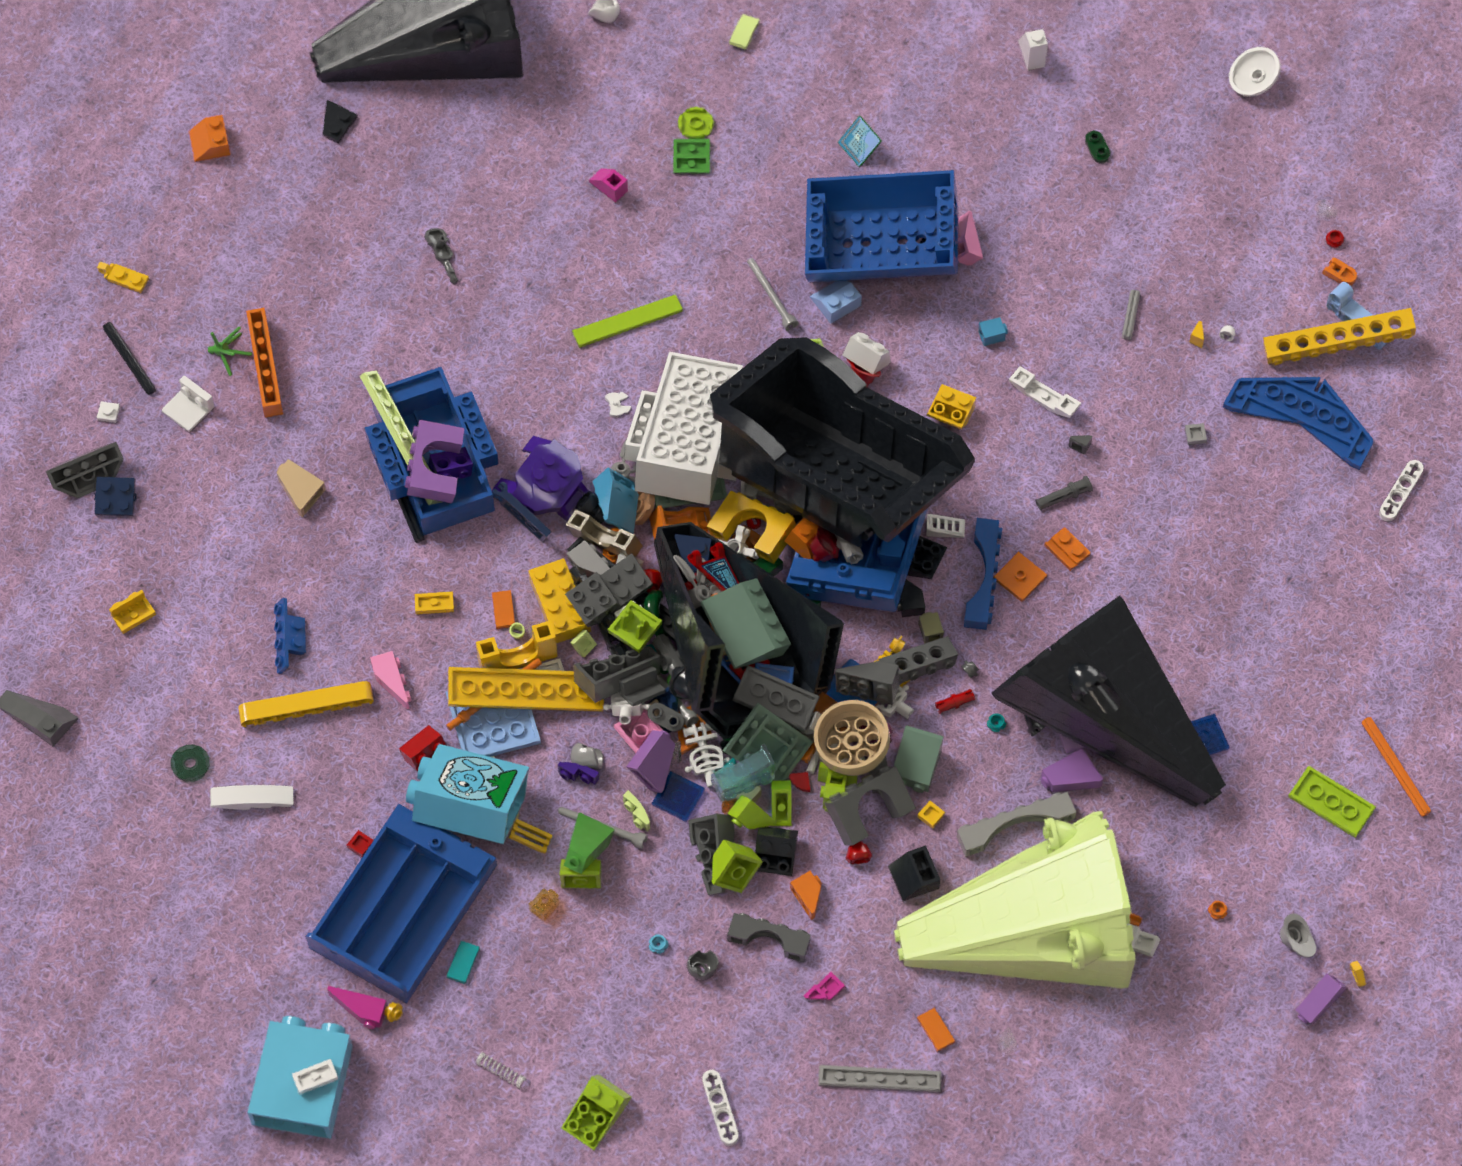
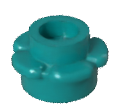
M999 713L992 714L987 721L988 728H991L993 732L1003 730L1006 727L1005 718Z

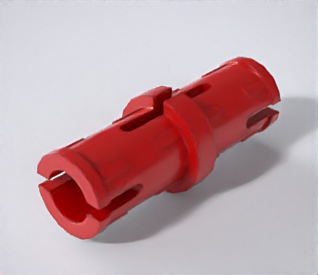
M968 689L956 695L951 694L950 697L935 702V707L938 709V713L941 714L953 708L958 709L960 705L974 701L975 696L972 689Z

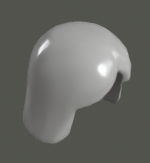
M577 743L573 746L570 755L572 763L592 769H602L603 754L600 749L587 747L582 743Z

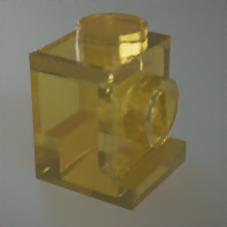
M543 888L534 900L529 902V911L545 922L560 905L558 894L552 889L547 891ZM544 899L548 900L547 903H543L542 901Z

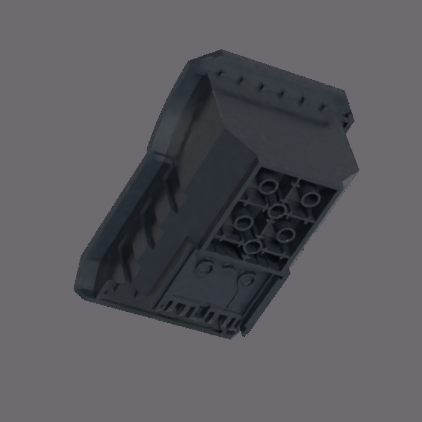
M807 337L778 339L710 394L709 401L712 407L713 418L722 423L719 464L732 470V476L799 511L805 519L859 548L862 547L863 540H869L875 533L878 538L889 543L970 472L975 462V457L960 435L867 388V384L840 358Z

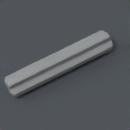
M1138 290L1130 291L1122 338L1125 340L1132 339L1140 297Z

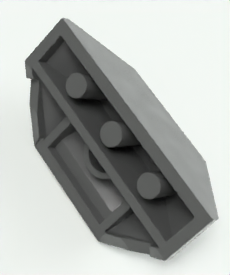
M113 442L62 462L47 470L46 473L53 489L80 498L96 491L97 477H116L124 458L117 442Z

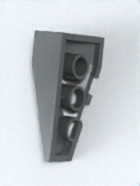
M6 690L0 697V709L52 747L79 719L64 707Z

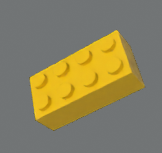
M564 558L528 570L529 581L545 621H551L556 636V644L575 638L582 630H587L588 633L591 632V626L587 627L565 595L576 586Z

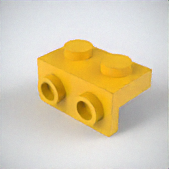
M143 590L133 592L128 598L121 602H116L109 609L112 619L122 634L156 615Z

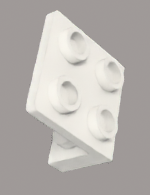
M183 376L179 380L180 391L163 407L162 412L186 431L190 432L214 408V403L210 394L186 376Z

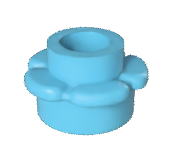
M654 935L649 940V949L652 952L661 954L668 948V941L662 935Z

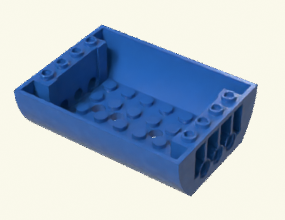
M954 170L807 178L805 276L807 281L811 283L957 275L959 209ZM919 238L926 239L922 244L916 242ZM901 239L908 240L907 243L903 245L898 243ZM865 241L871 242L867 247L862 246V243ZM846 242L853 243V245L848 248L843 246Z

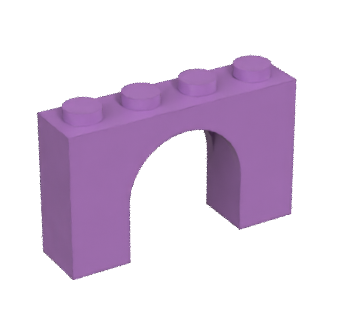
M419 420L418 426H414L412 433L415 443H411L410 454H413L412 460L409 459L407 471H410V476H407L405 481V487L408 488L407 495L453 503L458 478L431 472L424 465L422 456L431 450L459 453L463 443L464 428Z

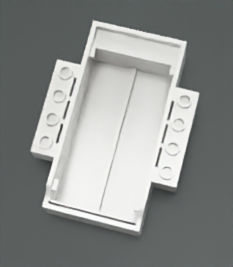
M669 352L657 393L643 390L641 392L625 444V460L636 462L635 491L710 505L717 477L736 481L737 478L731 475L732 470L719 464L722 423L713 418L709 399L710 394L740 371L743 365Z

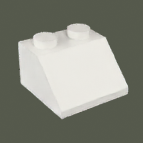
M860 332L850 337L843 353L844 357L871 374H875L891 362L889 350Z

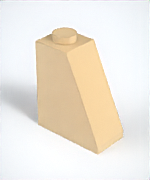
M289 459L282 463L277 470L278 481L298 514L303 518L325 492V483Z

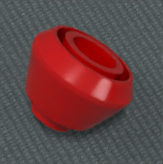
M645 569V573L654 585L647 592L658 590L662 584L660 572L655 569Z
M863 841L850 845L847 849L846 861L849 864L868 863L872 858L869 847Z

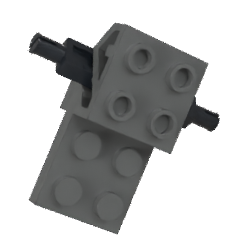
M631 553L601 575L596 572L587 578L585 574H580L576 566L572 567L569 572L575 579L574 585L576 587L565 595L587 627L601 623L605 631L608 632V628L615 621L614 613L654 585Z

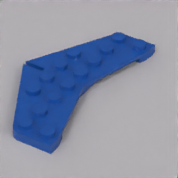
M1321 377L1239 378L1234 383L1223 403V408L1233 412L1299 424L1347 464L1360 470L1372 448L1373 438L1325 379L1319 390L1315 391Z

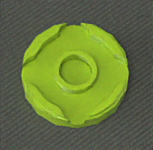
M691 107L679 116V131L689 139H703L713 130V116L704 108Z

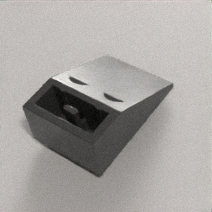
M876 661L835 670L836 692L842 695L856 696L863 700L877 701L880 704L893 705L899 688L898 665Z

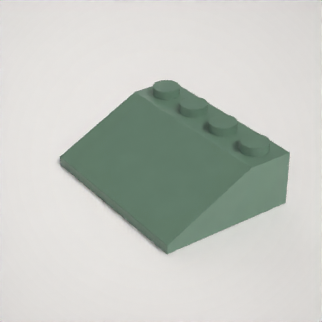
M757 578L741 582L700 602L715 633L725 643L724 650L734 669L782 656L791 645Z

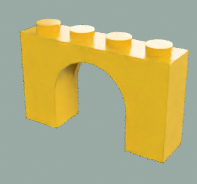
M730 491L707 525L710 535L727 542L737 526L743 521L751 518L762 519L767 523V526L754 549L758 557L774 564L787 545L785 539L796 526L795 518L789 513L783 514L773 506L767 507L757 499H749L741 492Z
M551 621L533 625L532 638L516 648L498 649L494 637L475 642L480 668L518 669L527 666L536 658H539L542 662L558 657L556 636Z

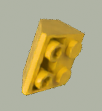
M941 384L927 416L963 429L975 409L976 397Z

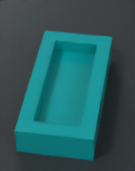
M461 941L446 977L466 984L480 947Z

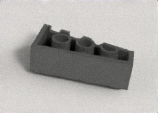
M647 646L640 653L636 650L626 651V655L613 654L609 655L608 659L600 661L596 658L589 660V663L581 665L580 662L575 663L574 682L596 703L620 692L619 680L651 666L657 669V675L661 674L660 655L650 646Z

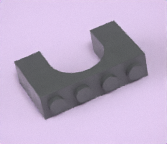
M884 765L878 768V773L864 776L861 778L862 782L857 785L853 783L847 786L845 792L831 795L829 797L830 800L824 803L844 845H854L869 836L858 812L860 799L866 792L872 790L882 797L892 818H901L916 809L896 766L888 767V765Z

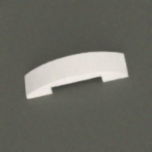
M1019 367L1009 378V382L1020 392L1058 415L1070 418L1081 405V402L1067 394L1062 396L1037 381L1034 374L1022 367Z

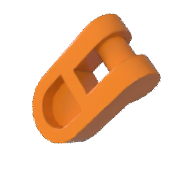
M1332 258L1329 266H1326L1322 271V274L1328 278H1332L1338 283L1346 282L1350 286L1355 283L1357 278L1356 270L1337 258Z

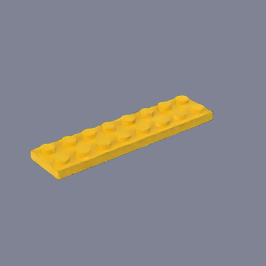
M448 667L449 707L603 712L604 699L595 703L574 682V671Z

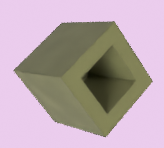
M927 612L919 616L918 625L924 644L943 638L944 631L938 612Z

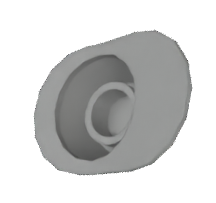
M1292 913L1287 915L1280 930L1281 941L1297 954L1303 957H1312L1316 953V945L1307 922L1298 914Z

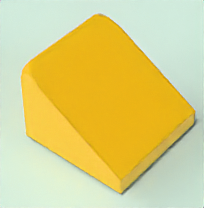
M1198 321L1189 341L1200 348L1203 347L1204 343L1202 321Z

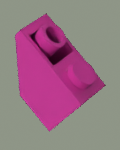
M601 168L589 179L592 185L615 203L628 192L627 179L615 169Z

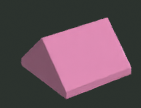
M646 709L643 710L641 716H631L629 724L624 725L618 722L613 726L635 754L652 730H663L659 724L649 719Z

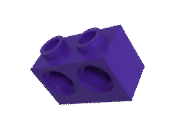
M462 447L459 453L443 451L430 454L428 467L435 474L463 479L471 476L473 463L466 447Z

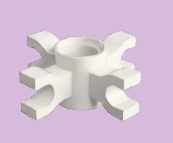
M737 526L735 539H731L728 542L719 540L733 550H736L739 546L737 552L745 558H759L755 549L748 548L745 544L750 530L746 529V527Z

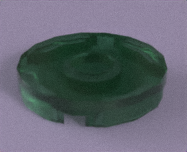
M194 744L178 748L171 758V769L174 775L185 782H195L202 779L210 767V759L207 752L201 746ZM188 759L196 761L193 767H186L185 762Z

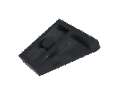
M327 100L323 136L339 143L357 119V114Z

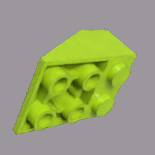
M601 1075L592 1076L561 1128L595 1150L622 1114L632 1096Z

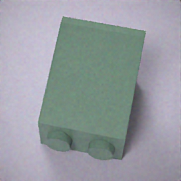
M905 726L894 763L905 786L912 787L918 793L929 792L942 752L944 736Z

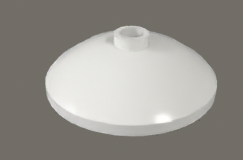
M1255 47L1245 51L1234 61L1230 69L1229 81L1232 88L1238 94L1247 97L1257 96L1266 92L1279 77L1281 69L1280 60L1269 48Z

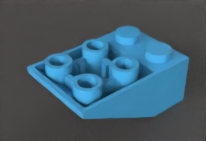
M608 467L593 480L594 491L598 496L599 506L604 514L603 518L608 524H613L618 529L621 528L634 534L639 497L638 492L635 491V483Z

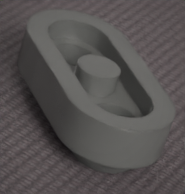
M654 703L648 708L649 719L670 731L678 732L685 726V718L682 714L661 703ZM656 709L660 710V714L658 716L654 715V711ZM673 718L677 719V723L675 725L671 724V720Z

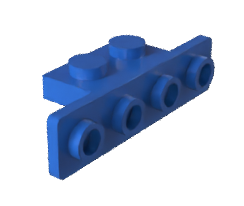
M284 597L274 606V614H276L274 631L276 632L275 649H277V657L275 659V666L277 667V674H282L289 667L288 653L304 655L306 653L305 618L287 615V598Z

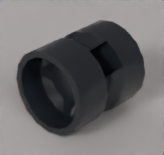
M591 491L586 492L577 502L575 510L590 515L600 524L605 521L603 518L604 514L599 506L598 497Z

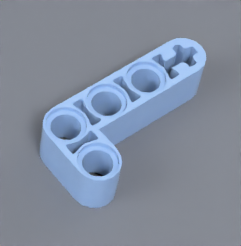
M1341 282L1328 296L1327 309L1334 311L1335 315L1342 321L1372 316L1369 311L1352 299L1354 291L1346 282ZM1374 328L1372 330L1375 333L1381 332L1379 328ZM1378 342L1373 346L1380 350L1387 343Z

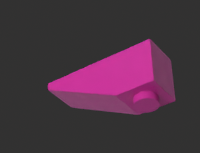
M328 986V995L360 1023L364 1024V1027L368 1029L381 1028L385 1016L384 1011L388 1006L385 999Z

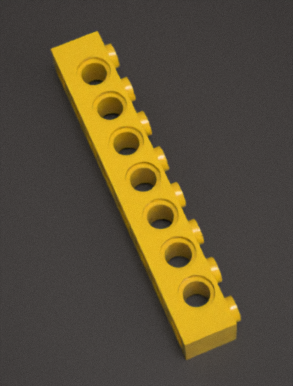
M1407 308L1263 337V345L1267 363L1279 365L1284 361H1299L1304 357L1315 358L1320 354H1334L1343 349L1354 350L1358 346L1365 345L1369 347L1378 342L1389 343L1398 338L1409 339L1416 334V326L1412 309ZM1396 324L1400 326V328L1392 329L1390 326ZM1374 328H1379L1381 332L1375 333L1372 330ZM1361 332L1363 335L1357 337L1354 335V333ZM1336 336H1343L1344 339H1343V340H1337V339H1335V337H1336ZM1323 339L1326 342L1324 344L1317 343V340ZM1300 343L1307 344V347L1301 348L1298 345ZM1287 347L1289 350L1284 352L1280 348Z

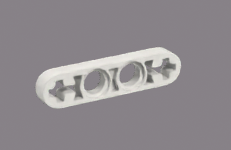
M1411 460L1407 463L1388 494L1379 512V516L1384 521H1392L1396 518L1423 472V465L1420 461ZM1414 466L1418 467L1413 476H1410L1412 468ZM1403 480H1407L1410 482L1411 486L1405 488L1401 485L1400 482ZM1399 495L1401 496L1402 500L1400 502H1395L1392 499V496ZM1391 504L1393 506L1391 514L1386 515L1385 511L1389 509Z
M708 1070L702 1077L706 1096L721 1142L724 1145L732 1146L738 1141V1130L721 1077L717 1071ZM712 1075L713 1078H717L715 1080V1087L717 1089L712 1090L711 1083L709 1081L706 1082L708 1076ZM720 1094L723 1097V1101L721 1103H714L711 1099L712 1096ZM720 1113H727L729 1115V1119L726 1122H720L717 1117ZM730 1124L732 1126H729V1131L731 1134H735L732 1136V1140L724 1138L726 1136L725 1127Z

